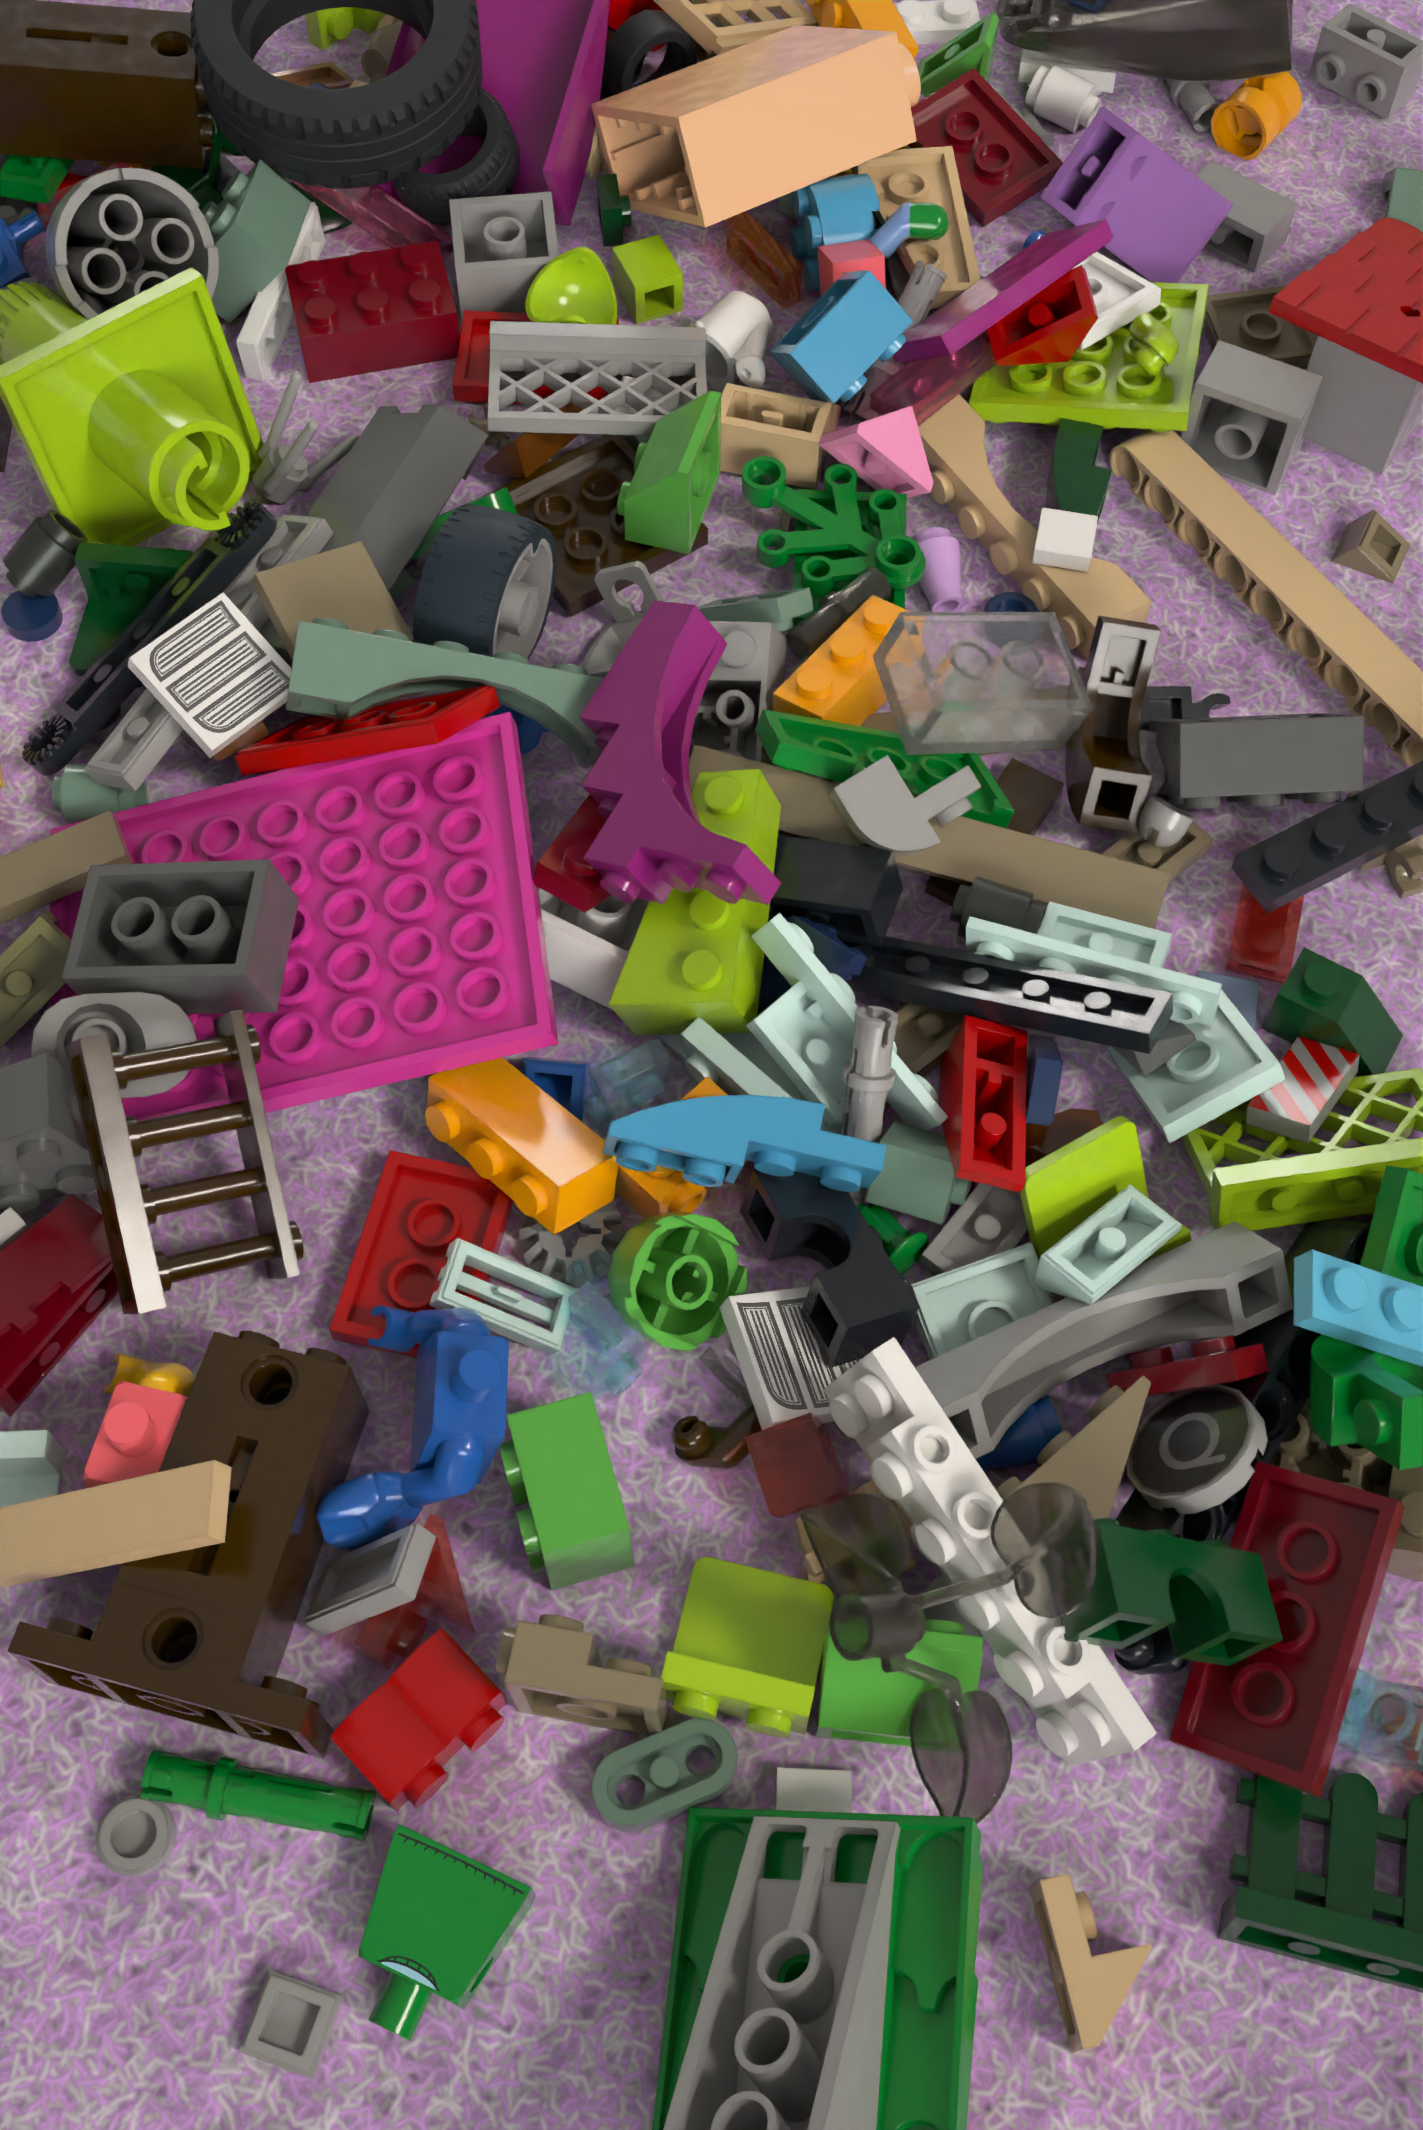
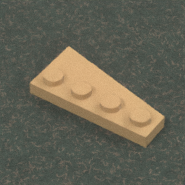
M952 146L893 150L851 168L853 174L867 173L870 176L880 205V210L874 212L881 225L888 220L900 205L906 202L935 203L944 208L947 213L949 227L942 238L938 240L906 238L896 249L910 276L917 261L925 262V269L929 263L947 275V279L942 284L930 309L942 308L981 280Z

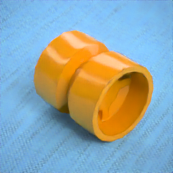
M1267 65L1258 68L1214 110L1211 119V132L1218 147L1246 161L1256 158L1298 116L1302 107V94L1298 83L1289 72L1280 67Z

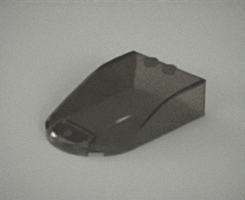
M998 0L996 5L999 31L1005 41L1022 49L1087 66L1145 77L1192 82L1238 80L1292 70L1293 0H1106L1096 13L1079 8L1065 0ZM1097 0L1079 1L1093 6Z

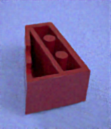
M73 1194L0 1251V1410L9 1417L16 1412L119 1293L102 1214Z

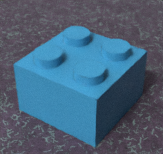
M870 270L844 272L768 352L810 399L835 403L840 398L842 402H846L864 386L867 378L863 373L878 358L884 362L902 347L907 339L903 332L911 325L913 320Z

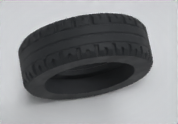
M193 0L190 35L206 101L216 125L225 134V138L241 154L248 157L255 164L261 159L285 179L314 187L337 189L368 187L399 179L419 170L441 155L460 136L477 107L478 97L482 89L483 71L476 0ZM355 7L382 12L411 26L425 39L424 44L416 55L396 72L373 83L347 89H315L295 85L271 75L253 61L260 47L279 28L305 14L329 8Z

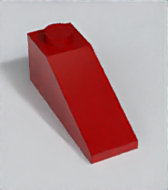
M965 1015L940 1062L938 1105L948 1116L941 1124L955 1177L1016 1192H1021L1025 1186L1027 1030Z

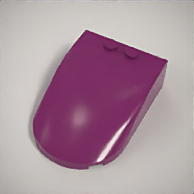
M476 0L482 55V88L494 96L506 112L520 152L518 178L516 179L515 186L512 187L511 193L508 195L551 192L555 224L570 226L583 184L596 126L591 104L600 101L610 0ZM404 22L402 23L385 77L407 64L425 42V39L416 30ZM471 135L458 136L441 155L418 171L429 174H441L456 170L476 156L485 139ZM391 181L376 185L383 202L404 205Z

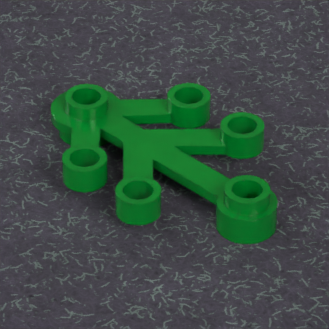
M759 456L749 460L742 469V493L751 505L761 509L770 508L775 505L815 529L793 532L769 529L762 532L757 538V559L762 565L769 568L781 567L789 561L791 554L849 549L860 556L830 560L825 556L807 558L802 564L801 585L803 588L810 587V592L814 595L828 593L833 588L834 581L874 578L885 587L903 589L915 585L923 577L926 565L925 556L914 539L903 535L900 522L902 499L895 491L880 489L873 492L869 497L867 516L873 525L879 527L880 541L862 530L855 494L857 472L850 465L834 464L825 471L824 492L827 497L833 500L836 514L785 485L786 469L779 460L773 457ZM842 481L845 482V484H837L835 482ZM879 507H888V508H890V509H889V510H882V509H879ZM768 547H778V548H780V549H778V550H770V549H767V548H768ZM820 573V574H823V575H825V576H823V577H815V576H812V574Z

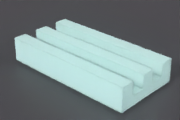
M457 1238L449 1244L446 1253L448 1261L441 1268L437 1280L440 1281L438 1290L432 1295L430 1306L437 1309L466 1308L473 1310L481 1315L490 1331L538 1351L551 1354L560 1351L578 1289ZM464 1264L550 1301L557 1302L555 1311L523 1298L521 1294L507 1288L497 1287L462 1272ZM459 1289L468 1294H471L480 1299L495 1304L499 1307H502L511 1312L526 1317L530 1320L538 1322L542 1325L550 1327L549 1331L537 1325L529 1323L525 1320L517 1318L513 1315L505 1313L501 1310L493 1308L489 1305H486L482 1302L474 1300L470 1297L462 1295L458 1292H455V1290Z

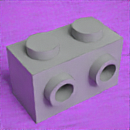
M1349 3L1322 26L1308 78L1388 119L1414 96L1423 69V40Z

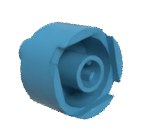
M867 173L825 178L791 192L793 210L798 217V227L790 229V245L793 257L797 260H804L803 278L808 292L820 290L818 246L865 239L870 240L878 231V229H875L872 211L880 210L875 186Z

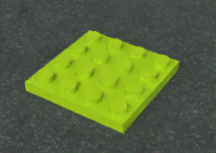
M1151 282L1161 288V300L1159 306L1147 313L1173 332L1179 344L1178 352L1169 366L1164 364L1157 375L1149 376L1135 362L1136 352L1144 346L1130 335L1132 322L1083 350L1078 348L1069 362L999 366L994 360L987 333L969 405L984 421L992 423L1023 422L1059 426L1061 418L1104 426L1103 429L1119 427L1150 429L1156 432H1166L1169 430L1187 431L1189 408L1194 389L1208 304L1209 284Z

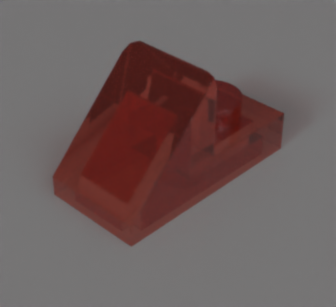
M431 1513L423 1527L433 1533L436 1539L415 1600L368 1618L354 1642V1645L364 1659L386 1671H389L397 1655L407 1659L418 1646L427 1626V1619L421 1616L425 1607L476 1633L450 1536L444 1521Z

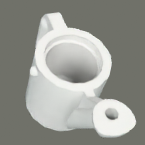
M727 292L695 324L688 326L705 327L706 329L705 363L707 386L717 391H722L726 383L733 384L740 378L747 386L759 389L762 387L766 377L765 364L762 358L764 351L773 342V323L767 308L760 300L744 292Z

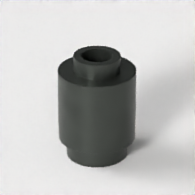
M50 510L44 518L36 517L3 557V562L9 570L6 573V577L14 587L27 596L34 597L38 593L49 597L76 566L74 558L79 542H87L88 539L82 530L71 520L57 511Z
M976 876L972 887L960 885L951 910L950 921L960 923L958 936L966 938V925L970 916L1038 934L1047 904L1033 900L1034 893Z

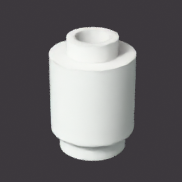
M1042 65L1032 79L1026 94L1025 104L1034 108L1033 113L1075 133L1080 125L1088 128L1098 111L1101 98L1095 96L1097 91L1096 84L1056 65L1052 69Z

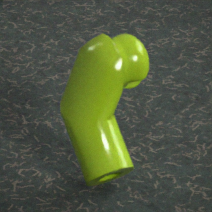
M1149 313L1139 315L1132 322L1130 335L1144 346L1136 352L1135 362L1149 376L1157 375L1164 364L1169 366L1175 358L1179 348L1177 338L1173 332Z

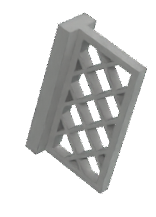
M490 321L488 431L651 436L657 420L670 414L669 411L679 405L684 406L707 393L705 363L706 329L705 327ZM623 375L636 378L626 385L621 382ZM545 385L555 391V393L542 399L532 391ZM597 386L609 393V395L599 401L587 394V392ZM653 388L664 396L652 402L641 394ZM515 401L528 408L524 411H500ZM572 402L581 408L582 411L579 413H564L559 409ZM627 404L638 412L633 415L618 414L614 410Z

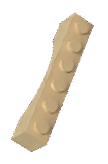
M955 389L913 408L933 479L930 495L938 504L946 503L958 516L959 525L963 533L969 539L977 538L990 552L991 561L996 570L1002 575L1009 574L1022 588L1023 595L1030 598L1037 609L1043 611L1052 621L1061 643L1066 648H1076L1087 661L1098 615L1146 622L1151 600L1118 564L1092 557L1089 571L1084 572L1032 563L1038 530L1014 510L997 487L986 457L984 445L985 421Z

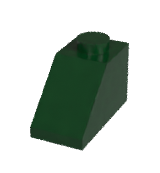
M1305 947L1280 989L1262 1026V1029L1292 1044L1300 1036L1360 1054L1358 1072L1356 1073L1358 1077L1384 1073L1403 1037V1034L1362 975Z

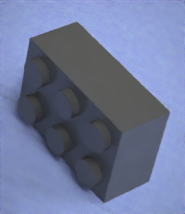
M1306 713L1150 720L1151 789L1153 792L1168 795V802L1184 804V808L1190 809L1221 807V796H1227V801L1244 802L1245 806L1281 805V794H1285V799H1303V803L1341 802V791L1363 790L1364 716Z
M270 859L90 865L62 980L78 995L116 992H145L162 995L179 1005L186 1014L228 1013L242 1009L244 1013L277 1012L299 898Z
M47 1052L1 1067L0 1214L9 1207L16 1213L28 1212L36 1209L41 1202L66 1194H84L95 1190L96 1185L71 1069Z

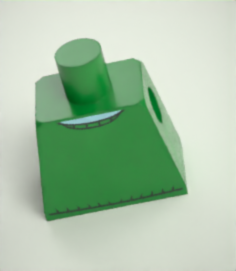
M398 1824L391 1841L359 1947L358 1956L390 1973L368 2020L411 2041L432 1994L465 2009L531 1908L536 1897L532 1887Z

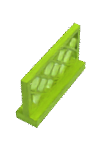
M1421 1068L1354 1077L1336 1102L1354 1108V1112L1350 1117H1346L1330 1111L1319 1127L1336 1133L1329 1143L1312 1137L1309 1143H1304L1247 1124V1106L1253 1098L1211 1120L1229 1126L1222 1136L1197 1128L1180 1137L1210 1199L1209 1220L1214 1230L1233 1221L1251 1231L1374 1213L1375 1200L1380 1191L1386 1165L1406 1168L1423 1174V1137L1416 1139L1407 1138L1413 1129L1423 1133V1071ZM1411 1092L1416 1100V1104L1413 1108L1383 1097ZM1371 1114L1397 1123L1399 1126L1391 1133L1363 1122ZM1244 1133H1248L1272 1143L1263 1152L1237 1141ZM1350 1139L1368 1145L1348 1149L1343 1148ZM1287 1148L1305 1154L1279 1158ZM1223 1157L1240 1163L1239 1165L1216 1168Z

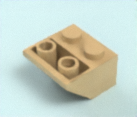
M726 383L721 396L720 471L742 475V469L749 460L759 456H768L779 460L785 466L786 484L816 490L828 454L826 450L819 446L822 435L836 430L841 414V406Z

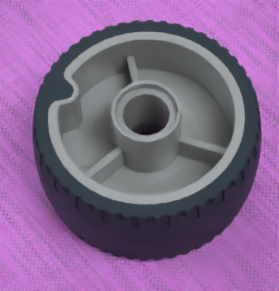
M466 504L454 510L443 523L442 528L435 537L422 569L413 611V642L433 646L438 641H451L465 645L469 648V653L493 657L496 653L509 652L522 655L529 660L546 625L555 586L557 554L556 543L550 529L520 515L487 506Z

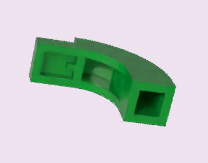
M1321 1334L1315 1339L1311 1348L1309 1422L1311 1428L1321 1440L1331 1447L1358 1443L1399 1470L1423 1467V1367Z

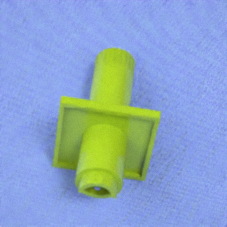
M190 267L89 320L67 304L62 296L44 284L39 285L34 281H30V284H27L25 281H20L18 285L13 283L7 285V289L4 291L0 289V397L53 510L61 513L77 525L86 535L88 543H113L136 546L175 523L208 531L230 526L227 513L240 500L246 485L253 481L254 472L262 462L258 452L264 443L203 275Z

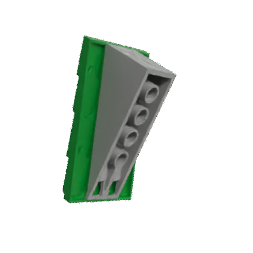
M689 1807L652 2130H966L978 1990L975 1960L983 1863L980 1855L982 1833L973 1817Z

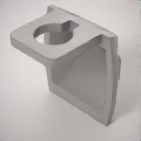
M639 561L601 569L595 576L594 581L614 619L599 634L581 664V667L587 670V675L605 678L652 602L663 601L646 566ZM629 580L640 587L644 596L643 602L640 605L641 611H636L632 603L620 598L615 590V582Z

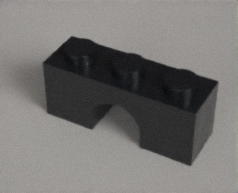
M754 1169L740 1213L769 1262L787 1256L798 1255L812 1258L827 1269L815 1273L801 1312L811 1334L831 1368L864 1358L871 1351L893 1337L902 1346L917 1313L919 1304L916 1301L912 1285L905 1277L900 1276L883 1249V1243L878 1231L872 1225H868L854 1203L851 1192L825 1187L820 1183L821 1177L795 1171L792 1176L780 1177L765 1174Z

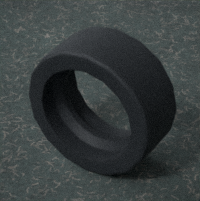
M661 10L642 11L631 16L620 25L607 43L603 79L614 95L696 64V46L691 36L665 12ZM667 42L664 59L657 70L646 80L632 84L635 68L642 57L654 46Z

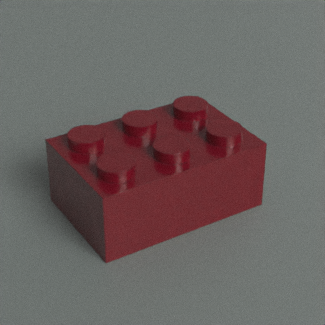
M438 241L421 244L413 243L403 247L359 252L354 255L324 260H309L299 264L288 265L285 268L309 383L457 358L460 340L458 317Z

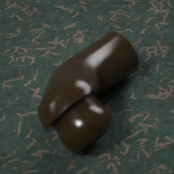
M752 1403L726 1428L709 1426L706 1422L699 1421L697 1416L682 1418L673 1427L671 1437L675 1445L676 1455L688 1465L730 1469L739 1465L773 1431L763 1433Z

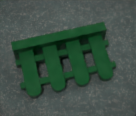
M1357 1773L1341 1775L1330 1787L1327 1800L1302 1794L1300 1790L1256 1774L1253 1776V1781L1241 1778L1237 1784L1236 1803L1250 1806L1246 1856L1234 1854L1230 1859L1229 1879L1243 1882V1886L1238 1885L1221 1906L1217 1938L1423 1993V1792L1415 1795L1404 1808L1403 1818L1400 1819L1378 1813V1794L1374 1785L1366 1777ZM1300 1819L1325 1825L1322 1876L1297 1870ZM1376 1839L1400 1845L1398 1896L1374 1890ZM1295 1896L1304 1899L1320 1902V1906L1297 1901L1294 1899ZM1377 1917L1396 1922L1397 1927L1373 1921L1372 1918Z

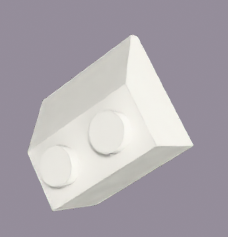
M539 888L550 979L612 1010L608 1004L649 901L636 898L633 903H627L612 895L584 913Z

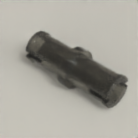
M867 567L860 576L841 591H830L819 601L818 609L787 631V643L793 653L801 660L806 661L872 595L883 600L888 599L891 594V586L885 575L877 568Z

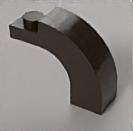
M1098 615L1086 666H1079L1066 741L1067 795L1071 811L1078 824L1135 833L1138 831L1139 819L1152 780V774L1144 765L1140 754L1139 725L1144 694L1161 630L1155 624Z

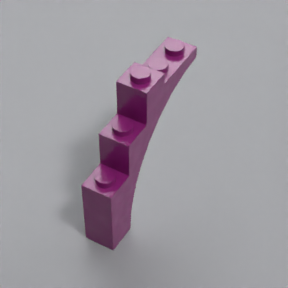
M653 601L580 716V719L597 736L595 743L603 751L581 786L600 804L597 811L606 820L585 854L584 859L603 876L600 881L601 886L614 897L627 903H633L636 898L664 904L673 887L683 892H691L694 887L707 890L717 898L732 904H736L739 899L768 905L781 882L746 844L712 833L702 826L690 793L688 756L694 719L707 682L727 646L726 641L696 605Z

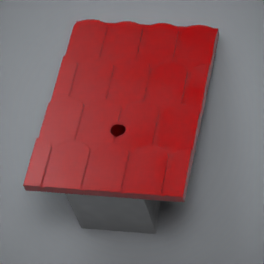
M1386 217L1380 218L1364 233L1360 231L1335 254L1327 255L1310 271L1304 270L1273 297L1269 313L1318 335L1306 370L1321 375L1323 378L1302 437L1381 475L1423 419V233L1408 223Z

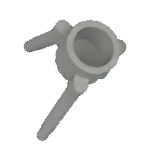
M297 371L293 372L268 438L258 452L262 462L253 475V482L258 491L269 500L279 504L287 503L298 489L304 492L308 491L318 477L348 454L360 437L358 434H352L309 469L307 468V460L302 453L318 430L316 421L311 420L307 423L292 446L286 444L279 446L302 381V375Z

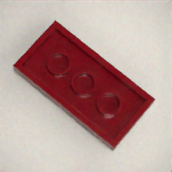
M1257 1461L1230 1548L1260 1554L1283 1640L1230 1666L1194 1661L1169 1741L1188 1750L1320 1798L1405 1507L1398 1499Z

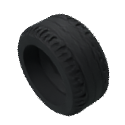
M483 88L478 97V104L473 111V116L460 134V136L471 135L485 139L476 156L464 166L451 172L429 174L417 170L391 181L406 208L425 222H431L434 225L439 224L440 226H451L449 199L508 195L511 193L512 187L515 186L520 169L518 143L503 107L494 96Z

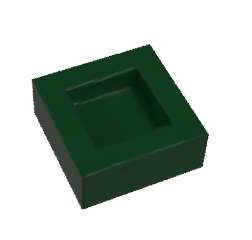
M616 173L596 175L598 215L603 246L623 245V227H631L632 225L629 195H620Z

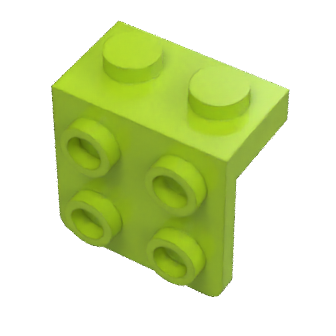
M1117 1116L1025 1168V1186L1020 1192L1030 1240L1038 1260H1040L1042 1254L1129 1184L1149 1199L1136 1125L1125 1116ZM1182 1224L1181 1230L1143 1262L1192 1241L1190 1230Z
M702 1557L697 1560L693 1566L673 1651H667L661 1675L664 1681L667 1701L673 1702L672 1708L685 1715L701 1719H715L717 1713L746 1720L745 1726L748 1729L768 1736L787 1738L790 1735V1731L805 1735L823 1652V1643L834 1601L831 1589L824 1584L712 1557Z

